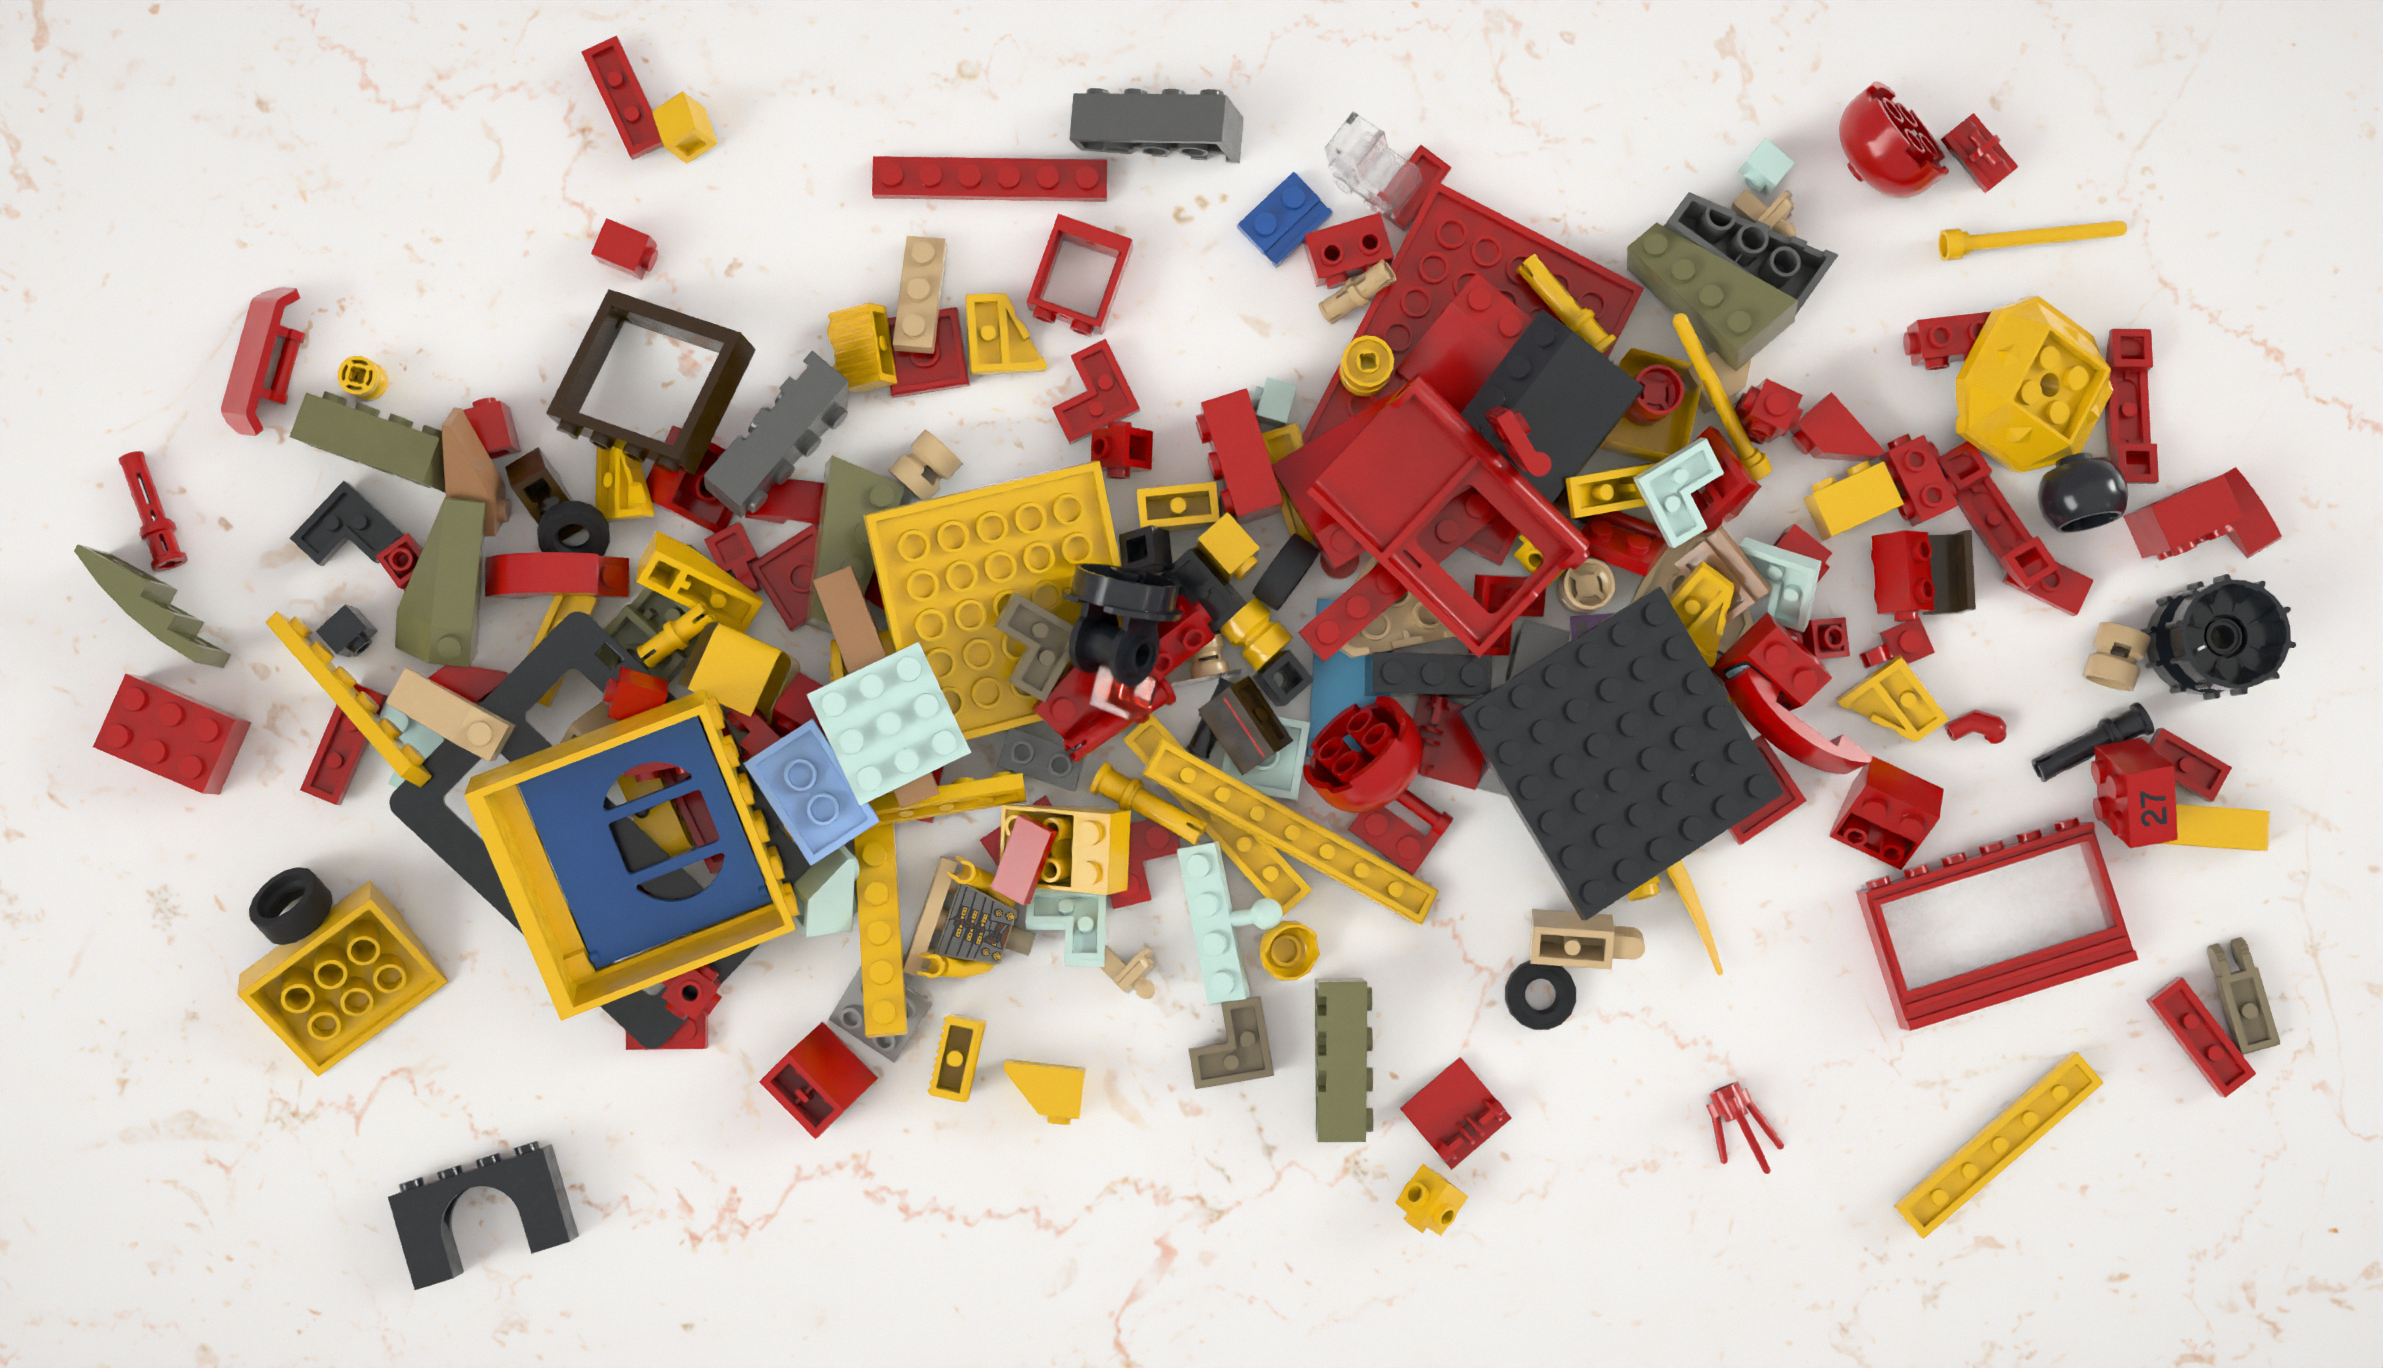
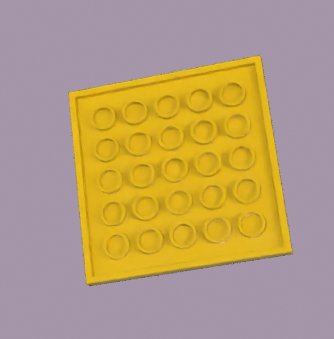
M1095 460L864 514L894 653L919 642L965 740L1042 721L1043 719L1031 709L1039 699L1007 681L1027 646L993 626L1013 591L1074 626L1081 615L1083 603L1064 599L1062 597V590L1065 587H1072L1075 565L1078 563H1098L1121 567L1100 461ZM1117 615L1119 627H1121L1123 616ZM1070 659L1067 662L1065 668L1063 669L1061 675L1072 664ZM1106 665L1105 668L1110 671L1109 665ZM1144 680L1141 684L1137 686L1125 687L1129 691L1135 692L1144 685H1146V683Z

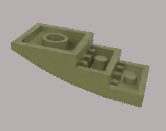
M77 544L74 549L76 555L100 587L127 615L158 640L193 662L224 668L231 654L197 636L204 621L170 604L178 589L109 552Z
M687 545V546L693 548L694 550H696L697 552H699V551H698L697 549H695L692 545ZM647 587L643 589L631 604L625 605L605 628V631L655 677L666 679L668 684L686 666L700 635L699 633L689 640L690 645L684 650L678 648L656 664L654 668L648 667L643 661L653 655L656 650L653 649L647 655L640 658L637 653V647L664 629L663 624L667 621L677 620L691 608ZM701 614L697 617V620L699 621L706 615ZM605 644L596 654L612 671L623 662Z

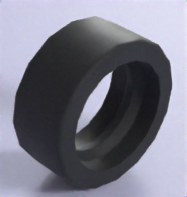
M1294 533L1254 587L1252 594L1275 611H1278L1319 555L1320 550L1297 533Z
M296 867L288 869L272 877L256 893L249 908L250 921L273 944L287 945L295 943L310 935L323 923L333 903L332 894L309 868ZM302 896L294 907L280 915L292 901Z

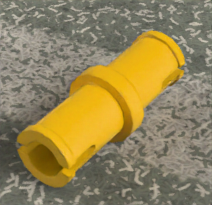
M700 601L677 620H669L663 624L664 629L637 647V653L640 658L647 655L653 649L656 650L653 655L643 662L648 667L654 668L656 664L678 648L684 650L690 645L689 640L699 634L705 625L716 622L712 612L699 621L697 620V617L708 610L709 607Z

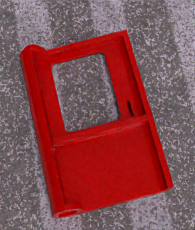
M1419 373L1399 389L1307 489V493L1478 658L1488 650L1562 570L1569 567L1573 570L1577 569L1590 555V552L1587 550L1590 541ZM1465 485L1473 486L1542 554L1543 558L1541 564L1493 613H1488L1417 544V536Z

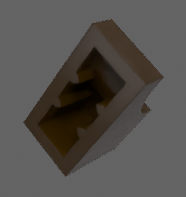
M539 447L505 466L511 489L538 525L542 515L551 506L563 501H573L560 475ZM578 524L566 525L559 530L558 537L563 541L584 527Z

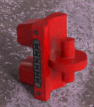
M1972 113L1940 139L1985 194L2018 168V165L1999 144L2001 139L1998 135L1993 136L1975 113Z

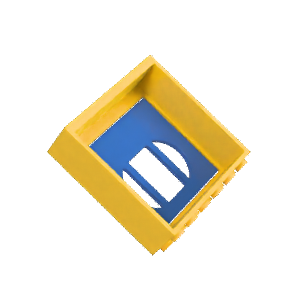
M705 689L475 775L469 780L464 793L465 799L560 1021L796 930L794 917L800 915L797 907L798 901L790 882L782 883L781 879L785 878L782 869L784 866L775 845L768 848L766 842L770 841L765 817L761 809L754 811L751 806L755 803L751 782L746 772L739 774L736 767L740 766L738 750L731 734L723 736L721 729L725 728L723 722L725 719L716 697L708 699ZM698 715L700 716V719H701V721H702V724H703V726H704V729H705V731H706V734H707V736H708V739H709V741H710V744H711V746H712V749H713V751H714V753H715V756H716V758H717V761H718V763H719V766H720V768H721V771H722V773H723V776H724V778H725V781H726V783H727V786H728V788H729V791H730V793H731V796H732V798H733V801H734V803H735V806H736V808H737V811H738V813H739V815H740V818H741V820H742V823H743V825H744V828H745V830H746V833H747V835H748V838H749V840H750V843H751V845H752V848H753V850H754V853H755V855H756V858H757V860H758V863H759V865H760V868H761V870H762V873H763V875H764V877H765V881H764L763 876H762V874H761V871H760V869H759V867H758V864H757V862H756V859H755V857H754V854H753V852H752V849H751V847H750V844H749V842H748V839H747V837H746V834H745V832H744V829H743V827H742V824H741V822H740V819H739V817H738V814H737V812H736V810H735V807H734V805H733V802H732V800H731V797H730V795H729V792H728V790H727V787H726V785H725V782H724V780H723V777H722V775H721V772H720V770H719V767H718V765H717V762H716V760H715V757H714V755H713V753H712V750H711V748H710V745H709V743H708V740H707V738H706V735H705V733H704V730H703V728H702V725H701V723H700V720H699V718H698ZM649 762H665L679 766L692 774V777L610 809L603 807L607 792L614 781L624 772L637 765ZM695 790H700L719 838L645 868L629 872L609 824ZM723 853L725 855L721 869L714 880L706 888L692 896L673 900L661 899L650 896L637 888V885L716 854ZM771 898H772V900H773V902H771V903H769V904H766V905H764V906L758 907V908H756V909H753V910H751V911L745 912V913L740 914V915H738V916H735V917H733V918L727 919V920L722 921V922H720V923H717V924H715V925L709 926V927H707V928H704V929H702V930L696 931V932H694V933H691V934L686 935V936H684V937L678 938V939L673 940V941H671V942L665 943V944L660 945V946H658V947H655V948H653V949H650V950H647V951L642 952V953H640V954L634 955V956H632V957H629V958L624 959V960H622V961L616 962V963L611 964V965H609V966H606V967H604V968L595 970V968H598V967H601V966H603V965L609 964V963H611V962H614V961L619 960V959H621V958L627 957V956L632 955V954H634V953L640 952V951L645 950V949H647V948H650V947H652V946L658 945V944L663 943V942H665V941H668V940H670V939L676 938V937H678V936H681V935H683V934L689 933V932L694 931V930H696V929H699V928H701V927L707 926V925H709V924H712V923H714V922L720 921V920L725 919V918H727V917H730V916H732V915L738 914V913H740V912H743V911H745V910L751 909V908L756 907V906H758V905H761V904H763V903L769 902V901H771Z

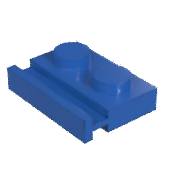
M1293 171L1237 224V228L1277 268L1303 243L1305 234L1316 231L1332 216L1333 211L1327 208L1318 195Z

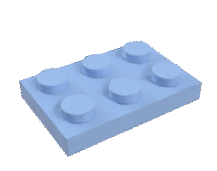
M814 718L743 763L810 866L880 821L869 802L861 806L859 805L829 741Z

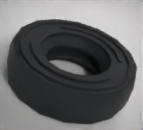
M563 501L551 506L542 515L537 528L538 546L542 552L593 553L604 556L610 543L609 524L603 513L593 505L581 501ZM578 524L587 529L589 538L581 545L570 546L559 539L558 533L566 525Z
M1529 960L1520 964L1510 974L1505 985V1003L1510 1014L1521 1025L1533 1030H1550L1561 1025L1572 1014L1576 1004V986L1572 976L1563 966L1531 964ZM1537 979L1549 981L1556 991V998L1553 1004L1544 1010L1532 1008L1525 998L1527 986Z

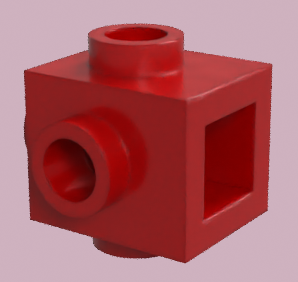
M1126 421L1108 422V428L1092 430L1091 461H1100L1101 470L1106 472V478L1130 479L1131 472L1152 470L1153 431L1132 427V423Z
M706 964L663 981L661 984L668 988L662 995V998L668 1001L665 1005L666 1009L682 1020L689 1016L695 1021L701 1012L708 1017L722 998L721 995L716 993L722 984L717 979L719 973ZM685 986H695L698 990V996L690 1000L683 995V988Z

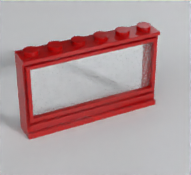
M2078 817L2068 818L2054 823L2056 829L2054 831L2041 834L2040 828L2017 834L2018 842L2004 846L2002 840L1979 846L1980 854L1966 858L1965 852H1960L1941 858L1943 865L1928 869L1927 864H1921L1903 870L1905 877L1890 881L1889 875L1865 882L1867 889L1857 891L1856 894L1900 1029L1916 1030L2139 960L2136 950H2133L2094 831V822H2079Z

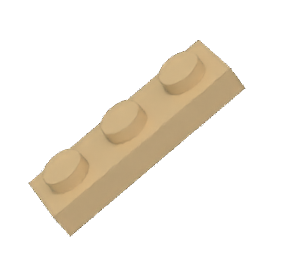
M906 237L893 338L895 351L934 354L947 251L945 238Z
M943 856L940 857L904 960L905 973L918 977L917 970H921V968L929 969L930 959L919 957V954L921 952L934 954L935 947L929 944L934 930L941 932L949 910L942 907L947 892L955 894L959 884L947 875V871L954 875L961 873V871L955 870L958 864L955 860Z

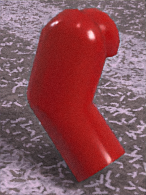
M1972 710L1944 725L1952 741L1976 732L1984 735L1989 743L1999 744L2007 736V725L2000 716L1980 710Z

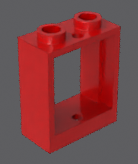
M1058 213L1026 301L1028 309L1034 311L1032 316L1050 324H1054L1056 319L1071 324L1070 330L1084 336L1091 337L1093 332L1102 335L1133 250V240ZM1064 240L1117 258L1096 318L1043 300Z

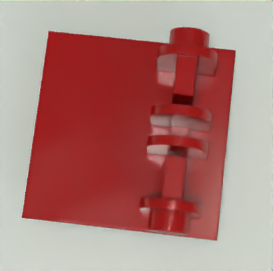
M1419 695L1413 720L1422 736L1423 757L1417 775L1476 790L1484 757L1457 714V711L1464 708L1465 705L1453 703L1446 698L1438 696Z
M1461 1057L1456 1059L1400 1107L1401 1111L1451 1170L1512 1119L1502 1104L1491 1094Z

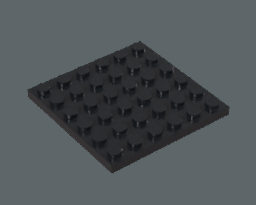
M1661 586L1651 590L1457 711V714L1581 920H1588L1784 794Z

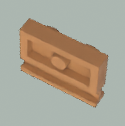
M1723 526L1674 563L1687 578L1704 561L1734 583V592L1730 608H1728L1725 625L1772 590L1770 584Z

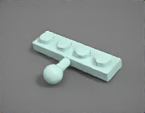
M1219 840L1180 847L1177 849L1208 1005L1247 999L1250 993L1236 927L1255 924L1260 929H1273L1282 920V908L1276 900L1262 898L1257 900L1252 908L1233 911Z

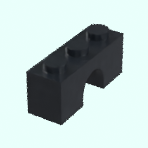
M1373 652L1365 657L1364 696L1405 697L1410 695H1437L1449 699H1478L1491 691V655H1482L1478 658L1476 655Z

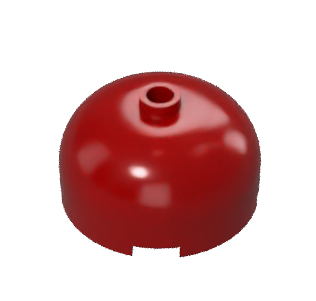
M1874 81L1850 101L1841 116L1839 138L1842 149L1849 160L1847 167L1858 181L1863 182L1865 180L1871 187L1884 195L1894 198H1909L1920 195L1949 173V169L1945 165L1941 167L1939 163L1945 158V155L1933 135L1912 109L1909 112L1899 102L1895 104L1892 101L1896 97L1895 92L1885 84ZM1912 130L1916 131V136L1911 132Z
M1377 696L1375 703L1362 708L1355 703L1335 716L1316 736L1310 745L1315 752L1310 763L1303 766V774L1305 780L1326 803L1340 811L1366 813L1380 809L1397 799L1416 777L1423 757V741L1420 730L1404 708L1391 697ZM1349 734L1362 750L1359 753L1352 750L1343 740V737Z

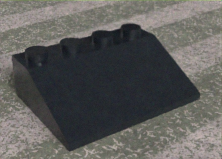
M1542 309L1461 415L1554 505L1567 489L1566 478L1578 475L1645 388L1574 331ZM1496 405L1512 409L1514 413L1519 411L1531 429V432L1526 436L1534 449L1550 457V471L1544 476L1536 477L1528 471L1518 469L1511 461L1483 414Z

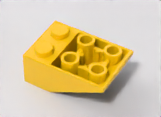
M1002 805L1000 861L1018 815L1025 814L1058 831L1036 888L1110 895L1127 890L1131 810L1097 807Z

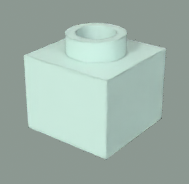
M1765 137L1739 168L1738 172L1743 175L1742 179L1748 187L1756 192L1762 191L1768 196L1796 162Z
M1267 377L1264 387L1256 386L1252 406L1254 410H1257V421L1278 428L1286 426L1297 385Z

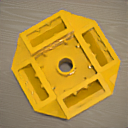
M2028 296L2019 301L1993 309L1956 377V403L1959 414L1956 417V433L2011 472L2023 473L2054 465L2056 461L2063 457L2081 453L2113 392L2109 380L2111 369L2100 355L2094 336L2040 296Z

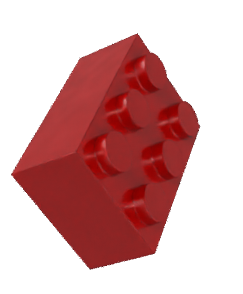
M1247 388L1201 402V414L1196 415V427L1202 444L1209 443L1212 452L1208 453L1209 459L1207 460L1214 482L1221 480L1224 490L1220 491L1221 496L1219 498L1224 515L1228 512L1239 525L1281 513L1283 499Z
M125 673L93 748L202 794L220 795L252 722L144 676Z

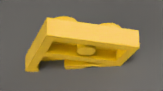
M1006 293L965 295L970 375L1046 371V361L1043 357H1040L1031 342L1029 332L1014 313L1015 309Z
M597 447L595 508L603 513L607 522L654 517L653 504L640 462L625 456L621 449L613 447L611 451H606Z
M1702 561L1668 599L1707 665L1712 668L1716 663L1721 635H1723L1728 608H1730L1734 592V583Z
M1901 655L1895 657L1837 698V702L1841 707L1858 712L1882 727H1889L1897 731L1899 735L1915 743L1949 720L1946 713Z

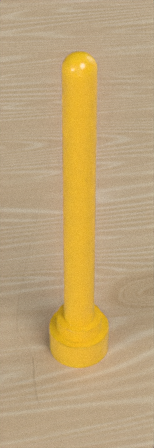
M2110 221L1969 235L1967 231L1962 232L1959 228L1941 230L1939 235V253L1943 261L1961 260L1963 255H1969L1970 251L2118 237L2127 232V225L2123 221Z
M1683 313L1676 314L1673 317L1672 323L1701 381H1704L1703 385L1739 454L1738 459L1754 482L1764 478L1772 471V466L1766 454L1760 452L1758 448H1753L1688 317Z

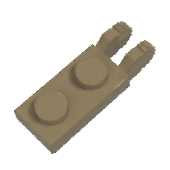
M2239 937L2230 942L2235 963L2240 969L2234 972H2230L2226 955L2220 944L2208 946L2207 954L2210 966L2216 975L2214 980L2234 1045L2242 1055L2280 1045L2281 1042L2258 967L2254 966L2246 940Z

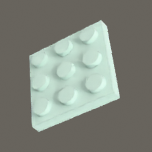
M919 642L806 694L860 806L971 753Z

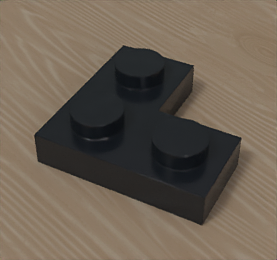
M343 481L289 539L320 566H324L348 539L373 562L379 564L380 562L375 556L405 534L349 482Z

